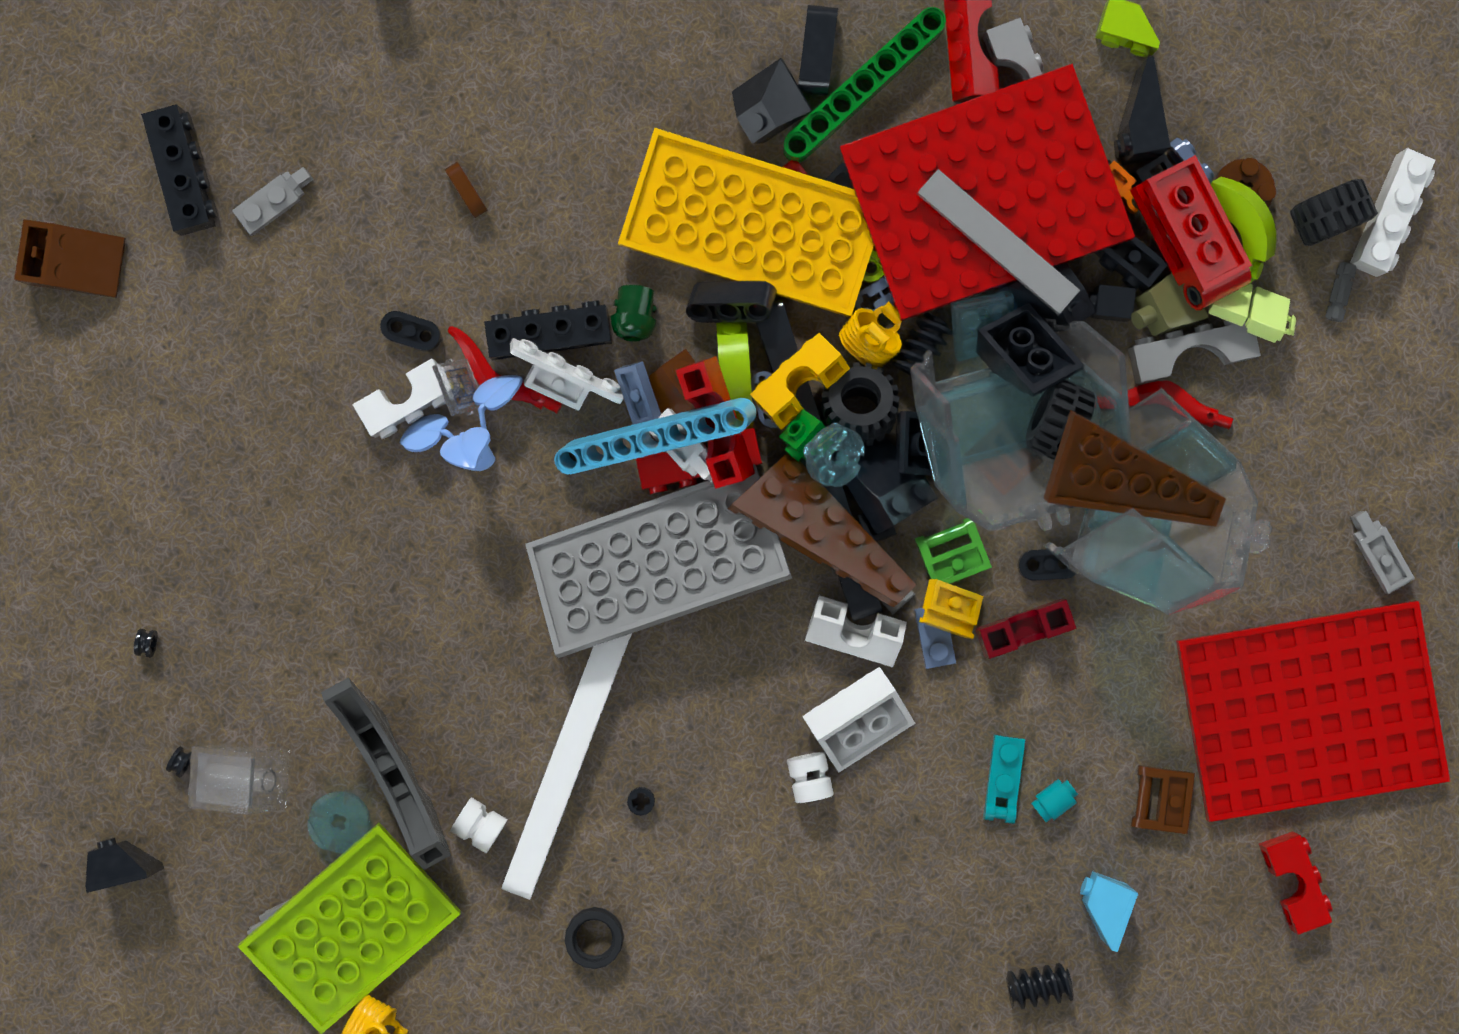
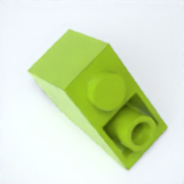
M1107 0L1095 38L1102 40L1101 43L1110 48H1119V45L1131 49L1130 53L1139 57H1147L1148 54L1153 55L1158 50L1160 42L1141 6L1126 0Z

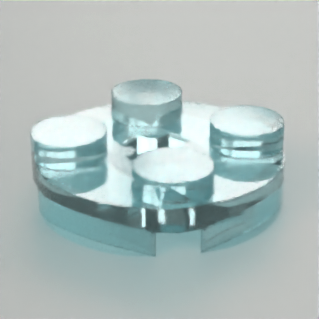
M833 423L819 431L812 441L805 445L803 454L806 458L808 473L815 481L825 486L841 487L850 482L859 472L861 466L858 465L860 455L864 456L865 449L863 441L857 432L838 423ZM839 450L836 454L837 460L835 462L832 461V454Z
M333 791L325 794L313 804L307 824L309 835L318 847L335 853H344L369 832L370 814L367 806L358 796L349 791ZM334 814L346 818L347 821L344 823L345 829L341 830L339 826L335 828L332 826L331 823L335 820Z

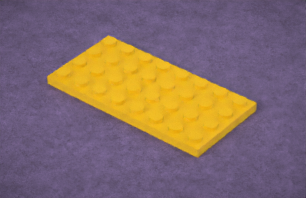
M654 128L618 241V246L731 281H766L776 288L777 295L846 317L852 316L874 246L854 189L658 128Z

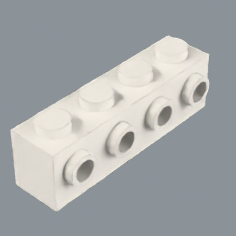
M1409 148L1396 154L1375 203L1378 214L1367 222L1350 263L1356 265L1357 269L1375 277L1394 269L1399 259V254H1396L1400 243L1406 241L1411 231V227L1408 226L1412 215L1415 216L1422 205L1421 193L1424 187L1427 188L1434 177L1435 171L1432 168L1435 159Z

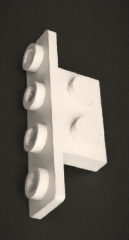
M515 338L512 339L510 353L533 364L524 380V386L578 411L589 391L615 403H622L623 394L620 385L609 378L602 380L594 376L584 366L577 365L574 367L566 363L565 359L556 353L549 352L547 354L538 350L534 343L522 339L519 341Z

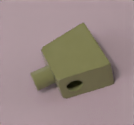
M1169 272L1135 298V303L1139 310L1131 314V320L1137 329L1148 326L1151 334L1158 336L1190 327L1209 316L1205 308L1195 310L1187 303L1183 293L1184 284L1179 286L1172 272Z

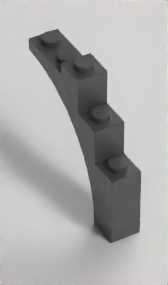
M350 678L336 683L334 686L321 692L324 702L346 729L373 772L393 811L411 857L425 870L451 856L430 797L418 785L410 760L395 742L384 712L374 701L369 702Z

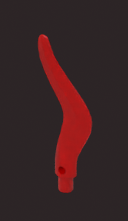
M453 326L448 328V333L457 341L462 349L469 368L479 385L491 378L502 376L492 369L480 349L466 333ZM522 382L518 391L511 399L530 403L541 410L545 407L558 414L563 403L524 386V382Z
M1156 381L1113 395L1095 396V403L1105 407L1121 408L1153 402L1162 403L1184 416L1211 428L1216 425L1229 430L1233 422V418L1219 414L1218 409L1203 405L1179 385L1171 381Z

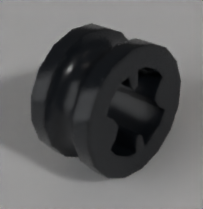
M140 628L134 641L135 655L141 656L142 653H145L146 657H153L158 638L157 631L151 630L147 633L145 629Z
M178 747L171 756L166 766V771H175L177 777H182L188 769L194 753H185L183 747Z
M646 787L633 789L627 799L630 811L640 816L651 812L655 803L654 794ZM638 793H644V798L649 797L650 803H646L644 809H638V804L633 805L632 799H636Z

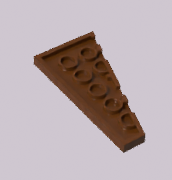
M1070 410L1043 497L1048 503L1213 527L1217 526L1226 500L1224 496L1072 410Z
M788 453L727 508L735 514L740 512L752 520L751 523L760 529L765 527L775 533L780 541L817 563L821 564L823 562L834 568L835 573L843 578L849 577L859 583L864 591L891 607L899 604L916 586L912 579L800 461H796Z

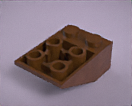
M23 219L14 280L26 285L117 298L126 238L54 223Z

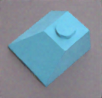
M1092 871L1090 878L1085 877L1080 890V894L1084 895L1082 901L1100 939L1112 951L1118 952L1138 893L1127 883Z

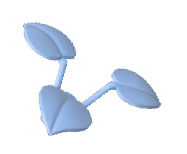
M518 375L498 376L485 381L477 388L473 395V401L476 405H480L478 413L481 427H474L454 436L449 430L445 429L449 422L447 417L440 414H432L418 419L409 426L399 443L408 451L422 452L436 445L441 436H446L449 439L444 442L440 449V454L445 461L454 466L472 471L488 469L495 462V456L488 446L491 439L486 426L485 410L494 411L507 404L518 391L523 378Z

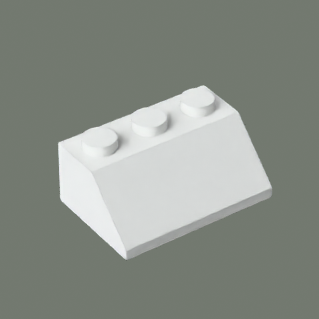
M880 667L866 674L860 680L841 690L835 696L802 716L838 772L846 769L915 724L898 693Z

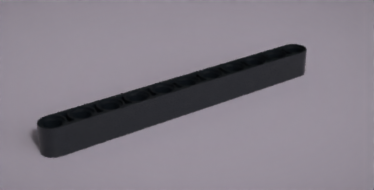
M781 297L775 299L770 318L765 322H756L763 346L766 348L765 352L772 374L785 360L790 359L798 352ZM806 381L797 389L796 398L805 411L821 421L809 381ZM830 446L826 448L813 465L801 458V463L852 516L837 468L830 458L832 454ZM838 575L853 621L882 612L878 598L864 591L859 583L849 577L843 578Z

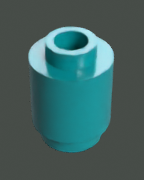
M1057 779L1035 796L1037 799L1031 804L1047 823L1051 819L1056 820L1077 804L1074 797L1078 793L1068 780L1062 783Z

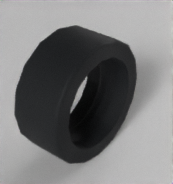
M592 907L583 909L572 918L566 929L564 941L567 953L574 962L585 968L597 969L606 967L616 959L622 948L624 934L621 923L613 913L603 908ZM587 921H602L611 930V946L601 955H588L577 944V931Z

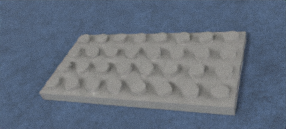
M753 465L755 474L744 481L715 489L713 482L711 483L708 480L526 543V549L555 655L561 658L792 579L778 535L765 527L760 529L751 523L752 520L740 512L735 514L727 509L760 478L756 465Z

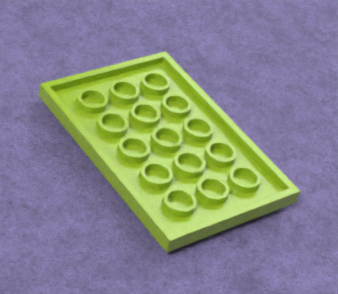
M378 823L242 940L238 948L320 1034H323L461 914V910L390 833Z

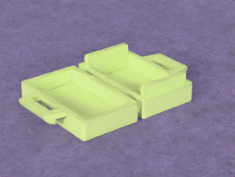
M1252 284L1242 287L1209 306V314L1239 326H1243L1245 323L1248 333L1276 343L1277 340L1281 341L1284 334L1294 336L1296 317L1288 315L1290 299L1260 287H1256L1253 290ZM1287 321L1290 322L1289 329L1286 328Z

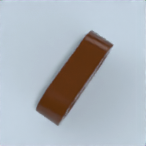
M458 162L444 169L474 218L488 211Z

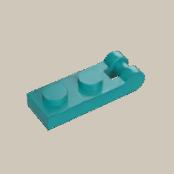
M994 735L983 813L984 820L993 821L994 818L1004 819L1005 823H1015L1025 739ZM996 797L1006 798V807L996 806Z

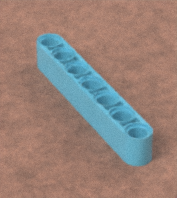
M737 398L574 439L555 454V465L564 474H575L738 434L753 422L757 414L756 407L749 399ZM733 410L739 411L743 415L744 421L735 418ZM705 417L710 418L714 422L715 428L707 425ZM677 424L685 428L687 435L679 432ZM650 431L657 435L659 442L651 438ZM622 438L629 441L631 449L624 445ZM596 446L603 450L604 455L597 452ZM569 452L575 455L577 462L570 458Z

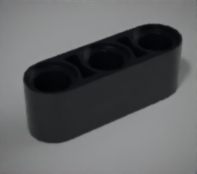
M808 5L798 83L802 93L828 95L838 8Z
M766 281L698 282L693 286L686 307V314L693 321L700 323L765 322L771 316L777 290L771 283Z

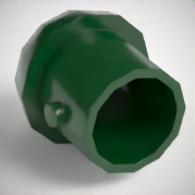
M623 285L618 288V298L613 303V306H617L616 313L610 316L612 329L616 336L626 341L637 342L648 339L652 335L656 326V319L652 318V312H656V305H653L654 290L641 285Z

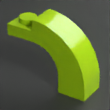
M1221 176L1212 181L1211 186L1229 221L1237 228L1241 235L1243 249L1252 264L1249 268L1252 276L1251 282L1260 277L1263 262H1266L1275 255L1277 242L1275 223L1270 210L1259 195L1246 185Z
M747 322L716 323L719 365L731 400L746 398L752 402L750 395L752 389ZM735 410L737 419L744 421L743 415ZM753 422L746 429L754 428Z

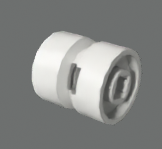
M825 752L810 753L787 759L790 777L796 780L792 785L796 803L812 802L834 795L831 779L825 776V772L828 770ZM812 771L814 776L807 778V772Z
M471 797L459 814L450 832L463 840L471 838L472 845L487 854L508 819L495 811L487 813L486 806Z

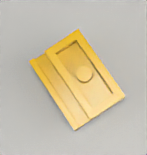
M929 579L922 608L925 611L923 617H920L919 622L964 638L974 639L975 634H972L974 625L977 626L984 596L938 579Z

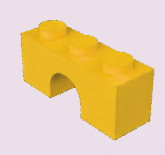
M818 333L812 339L806 341L802 348L790 359L785 360L771 376L760 382L750 395L759 408L782 430L803 409L796 398V391L801 384L806 381L816 380L828 389L850 367L842 354Z

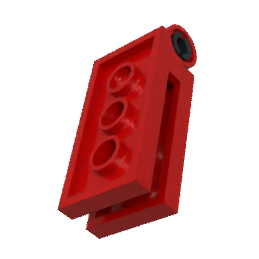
M1196 155L1130 189L1179 286L1184 284V297L1193 309L1202 310L1251 282L1252 276L1249 267L1252 264Z

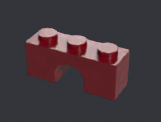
M1058 599L975 628L984 657L991 659L1017 650L1018 647L1045 638L1049 639L1077 628L1067 599Z

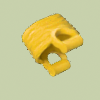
M889 301L874 311L859 308L843 325V328L840 329L839 338L842 346L864 366H866V363L873 364L872 369L877 370L878 367H883L886 362H889L893 356L900 352L902 343L897 331L900 329L902 321H900L896 307ZM883 313L895 325L891 328H884L878 321L879 315Z
M366 995L355 1007L341 1034H390L385 1028L386 1025L396 1028L393 1034H407L409 1031L403 1028L400 1022L395 1019L396 1008H392L386 1003Z

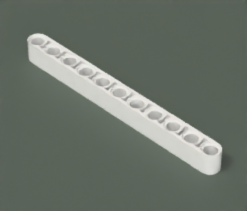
M632 633L593 646L501 889L523 898L531 899Z

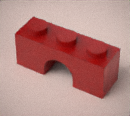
M1292 831L1259 843L1269 873L1276 877L1286 873H1294L1297 877L1298 887L1296 892L1291 897L1280 901L1290 930L1299 935L1332 923L1329 914L1333 912L1332 905L1327 895H1322L1319 886L1322 883V878L1315 865L1312 866L1308 855L1312 854L1307 839Z

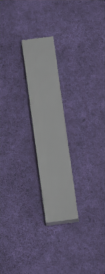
M939 169L918 191V196L1056 314L1059 315L1080 291Z

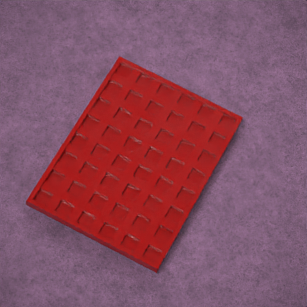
M1073 63L839 147L900 321L1017 280L917 195L918 191L938 169L1053 267L1135 238Z
M1415 600L1176 640L1207 821L1213 822L1450 782L1419 601Z

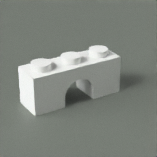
M431 358L406 373L412 385L411 396L406 402L398 405L392 404L384 391L378 389L352 404L370 436L375 438L380 436L381 439H385L398 431L396 426L404 421H407L408 424L413 423L424 416L422 412L424 409L431 405L436 409L450 401L448 395L453 393V389L451 390L452 387H450L449 382L434 359Z
M823 596L818 597L805 641L890 667L894 666L903 644L907 622L877 613L873 623L864 626L856 625L846 617L848 604Z

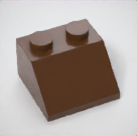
M687 349L663 364L648 377L661 414L667 408L672 409L676 414L696 409L690 402L685 400L675 371L695 363Z

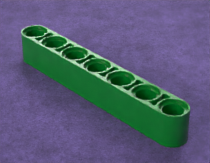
M936 7L924 9L788 133L783 145L786 159L798 161L799 163L806 160L940 37L945 27L946 17L943 11ZM934 19L938 23L939 28L929 30L924 26L923 21ZM911 39L915 42L916 49L911 51L905 50L901 46V41ZM883 59L890 60L894 64V69L883 71L879 67L878 62ZM859 80H867L871 83L872 89L867 92L860 91L856 87V83ZM838 100H844L849 104L850 109L846 112H838L833 104ZM821 120L826 123L828 129L823 133H817L811 128V124L814 121ZM793 141H801L805 145V150L796 154L790 151L788 145Z

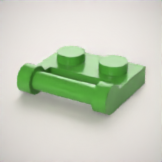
M972 517L962 520L963 523L924 538L922 535L914 538L930 579H938L951 584L992 568ZM966 534L969 536L970 543L932 557L930 548Z

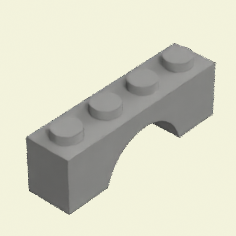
M1021 18L986 30L983 40L991 61L995 66L1011 68L1024 80L1042 74L1041 71L1044 70L1042 59L1038 53L1034 54L1030 44L1033 42L1031 30L1028 25H1023Z
M1224 321V327L1213 329V324H1206L1195 327V333L1184 335L1183 330L1164 334L1165 339L1154 342L1153 336L1135 340L1136 346L1128 349L1135 384L1171 376L1177 357L1188 348L1199 347L1213 352L1224 365L1260 357L1257 336L1247 332L1245 323L1243 326H1239L1232 322Z

